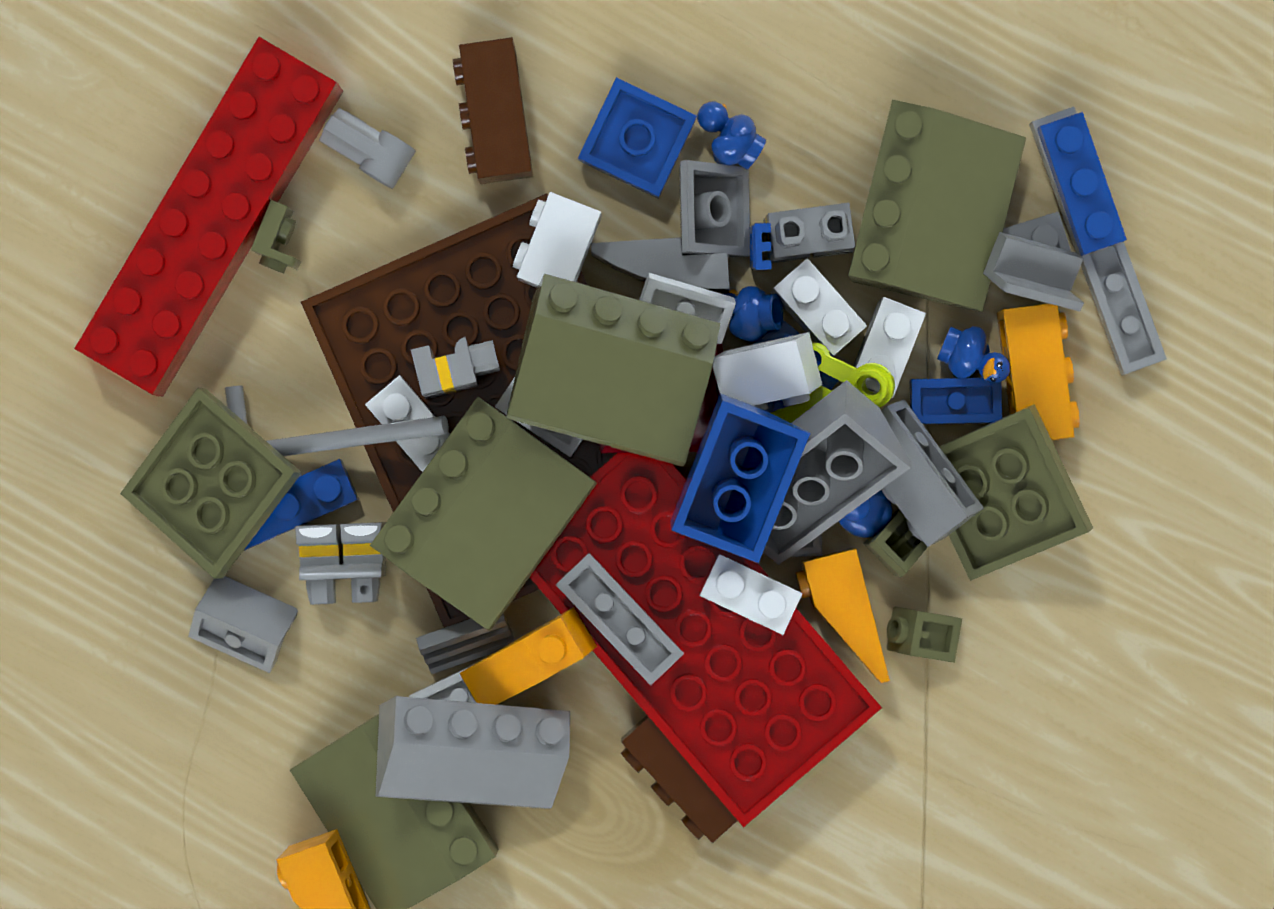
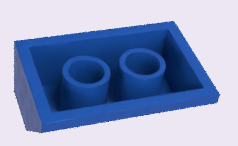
M720 393L670 520L671 530L759 563L810 432L763 409Z

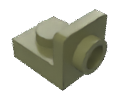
M271 200L251 250L262 256L259 264L284 274L287 266L298 270L301 263L298 259L278 251L280 243L283 245L288 244L293 234L296 220L291 219L293 210L286 205Z
M895 606L892 617L887 625L888 640L886 648L888 651L955 663L962 618Z

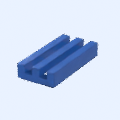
M755 223L749 227L750 268L752 270L772 269L771 260H762V252L771 251V242H762V234L771 233V223Z

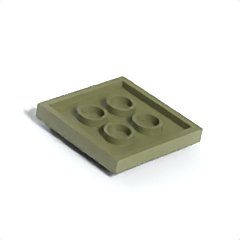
M197 388L120 494L214 579H223L302 472L205 388Z
M1035 404L939 446L984 507L983 510L949 535L970 581L1081 536L1093 529Z

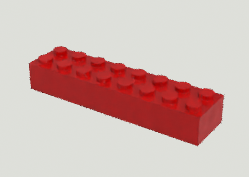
M257 38L76 344L75 350L151 395L160 397L165 395L250 251L270 201L278 202L342 95L343 90L336 81L265 39Z

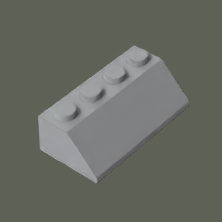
M847 380L792 422V424L810 432V436L763 551L764 554L778 565L911 468L909 458L880 408Z
M395 696L379 705L376 797L550 809L553 806L569 759L570 711Z

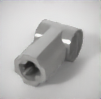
M338 108L331 115L319 139L323 144L360 165L359 169L391 189L394 188L416 152L415 149L384 130L381 132L375 130L364 121L341 108Z

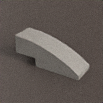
M681 237L591 243L592 257L619 272L644 282L648 273H652L717 293H725L730 289L727 253L682 255Z

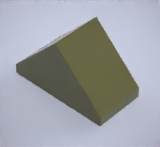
M900 509L892 514V519L886 526L863 543L893 575L898 577L904 576L927 549L926 544L911 533L907 525V518Z

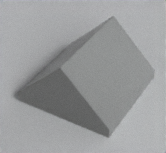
M691 160L680 161L682 255L727 253L728 257H749V169L746 170L740 166Z

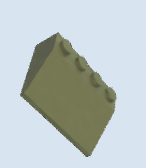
M892 99L848 274L851 281L983 312L991 282L983 272L999 232L1003 233L1026 137L938 109Z
M544 273L532 299L506 419L684 466L712 370L721 323Z
M477 397L370 546L405 573L482 627L491 631L597 485V482L515 422L506 419V416L493 406Z
M379 714L291 768L290 772L327 831L338 830L357 878L375 908L408 909L495 858L499 848L470 803L376 797Z

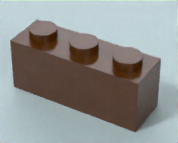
M513 37L460 44L461 58L453 59V69L456 85H465L467 102L459 103L462 129H471L473 146L465 147L469 174L477 173L480 184L533 177Z
M648 715L621 738V743L626 747L621 752L625 760L638 773L643 768L647 770L656 780L651 785V788L667 806L675 802L686 815L681 821L698 840L705 835L711 843H714L737 822V819Z

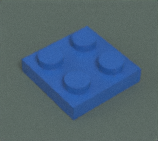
M616 77L578 156V161L659 199L693 128L697 115Z

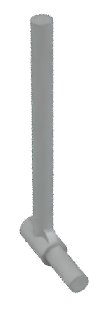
M243 386L225 387L227 407L247 424ZM445 416L268 440L267 442L281 455L290 456L442 435L448 433L449 425Z

